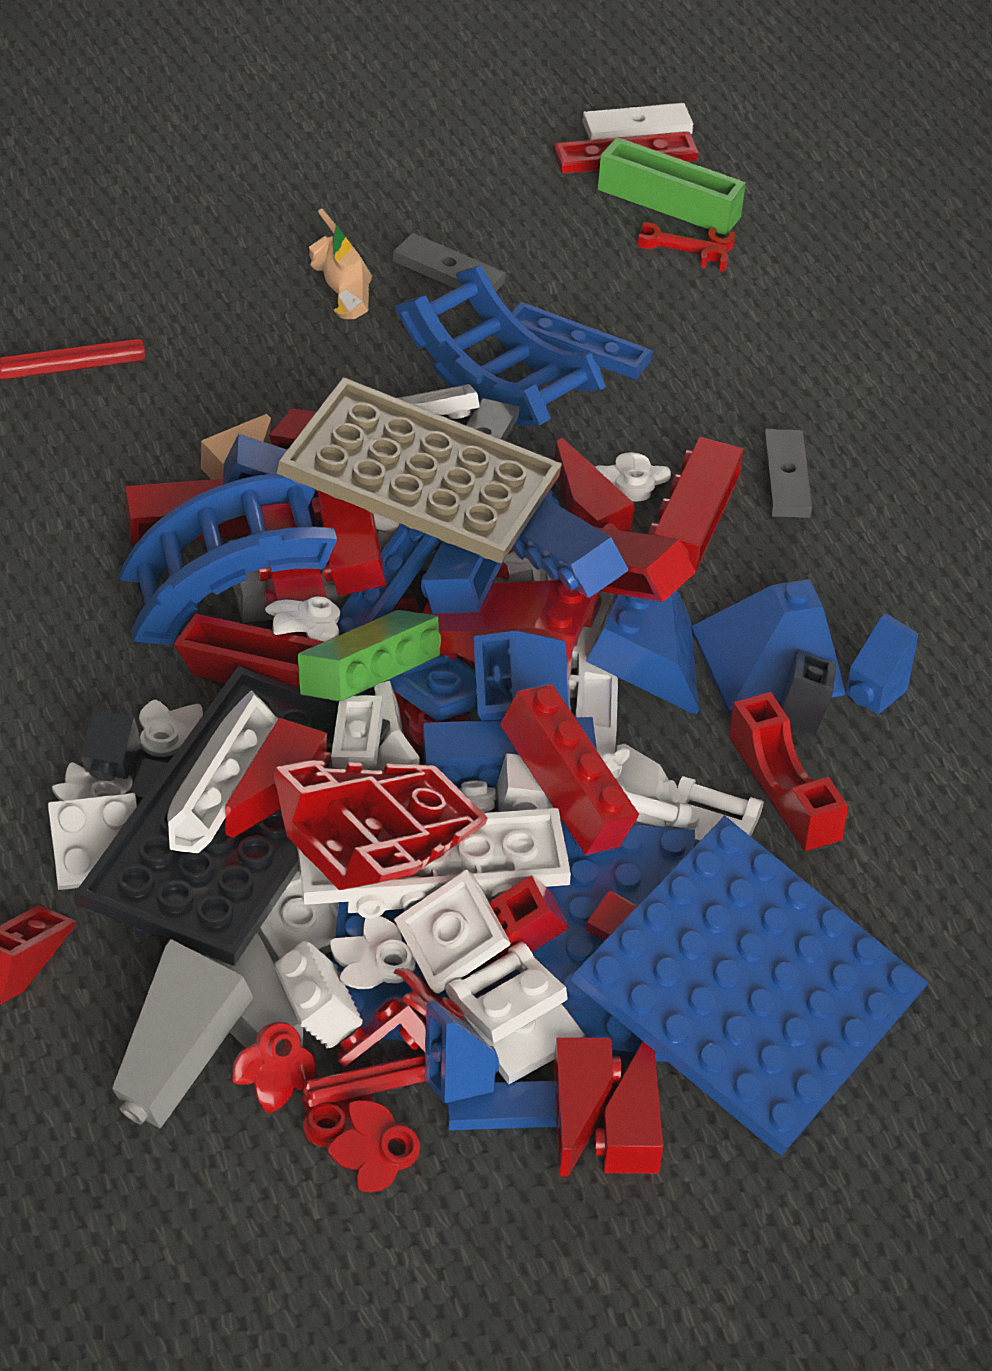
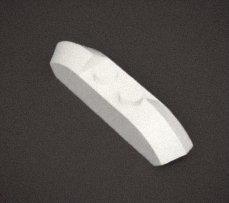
M252 690L231 710L219 725L176 793L168 811L170 850L199 853L211 842L226 817L225 805L276 724L278 718Z

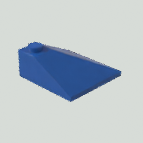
M810 579L771 585L691 626L692 634L729 714H732L734 702L771 692L780 704L798 649L836 663L832 697L845 695V688L824 608Z

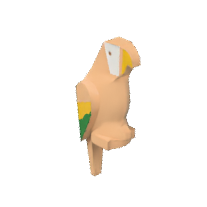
M321 208L318 212L334 236L328 238L324 236L309 246V255L312 260L310 266L316 271H323L327 284L339 294L338 308H335L334 312L343 319H356L368 312L369 283L372 275L355 248Z

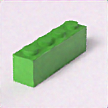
M616 137L601 155L598 190L709 230L716 228L717 233L727 236L741 218L746 182Z
M396 610L298 653L300 695L343 701L440 656L441 635L439 633L438 616Z

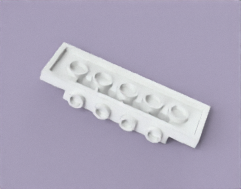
M558 808L484 813L488 817L486 825L414 875L344 890H338L297 847L304 905L347 902L348 913L359 912L362 917L376 918L382 915L385 910H408L466 869L475 876L488 902L531 875L545 887L570 885L571 873Z

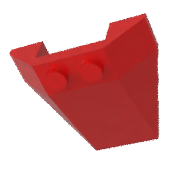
M557 580L492 583L479 612L432 614L428 600L422 614L438 616L439 633L441 635L440 653L453 660L459 655L475 663L473 636L519 631L563 640L566 642L569 680L575 644L583 626L592 627L601 607L602 598L598 592L588 598L575 589L569 591L562 581Z
M309 760L276 767L273 774L287 837L338 890L414 875L482 828L488 820V817L436 766L385 764L383 771L362 770L363 766L360 762H348L346 769L324 768L325 764L323 761Z

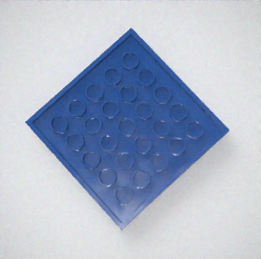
M725 815L584 962L571 979L575 985L780 1155L785 1153L929 983Z

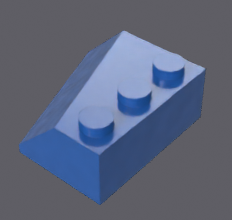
M678 590L672 593L664 602L614 594L586 662L690 713L698 714L699 700L691 619Z

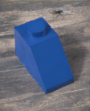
M884 614L850 668L846 695L851 697L856 704L865 706L877 715L908 690L919 633L890 615Z
M437 1001L427 1002L425 1082L444 1104L494 1092L495 1073L499 1070V1059L494 1047L489 1046L476 1030Z

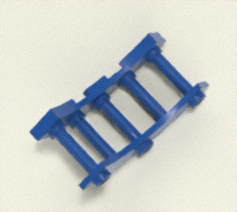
M481 265L455 273L461 286L432 302H429L427 296L424 295L405 300L395 306L402 323L418 349L420 350L425 347L437 362L433 369L450 387L470 384L477 392L479 403L484 398L519 406V416L514 425L535 426L550 420L551 417L546 404L572 389L595 391L606 387L601 376L600 367L594 360L591 352L573 353L564 351L546 343L530 332L502 302ZM469 299L483 322L452 338L437 316ZM493 334L508 351L480 366L463 350ZM520 361L536 371L517 383H512L495 376ZM549 381L553 382L552 384L548 385L542 390H538V388L544 385L545 383Z
M277 473L258 475L235 480L200 493L162 517L137 542L119 573V580L140 583L145 604L131 629L133 642L162 645L173 644L184 624L198 610V602L211 592L218 595L226 589L247 580L246 574L268 567L271 568L272 572L290 569H325L337 537L334 528L313 527L308 507L316 489L296 483ZM289 502L296 527L267 531L260 506ZM246 514L251 535L223 545L218 525ZM203 534L207 553L184 566L181 550ZM168 567L170 575L169 578L159 588H157L156 583H159L163 573Z

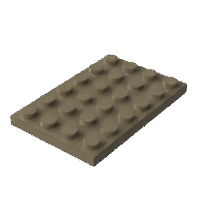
M343 377L279 460L277 474L289 478L296 483L304 484L329 494L336 499H341L364 508L371 513L399 522L408 528L416 529L441 539L446 543L476 553L483 558L502 563L559 477L562 463Z

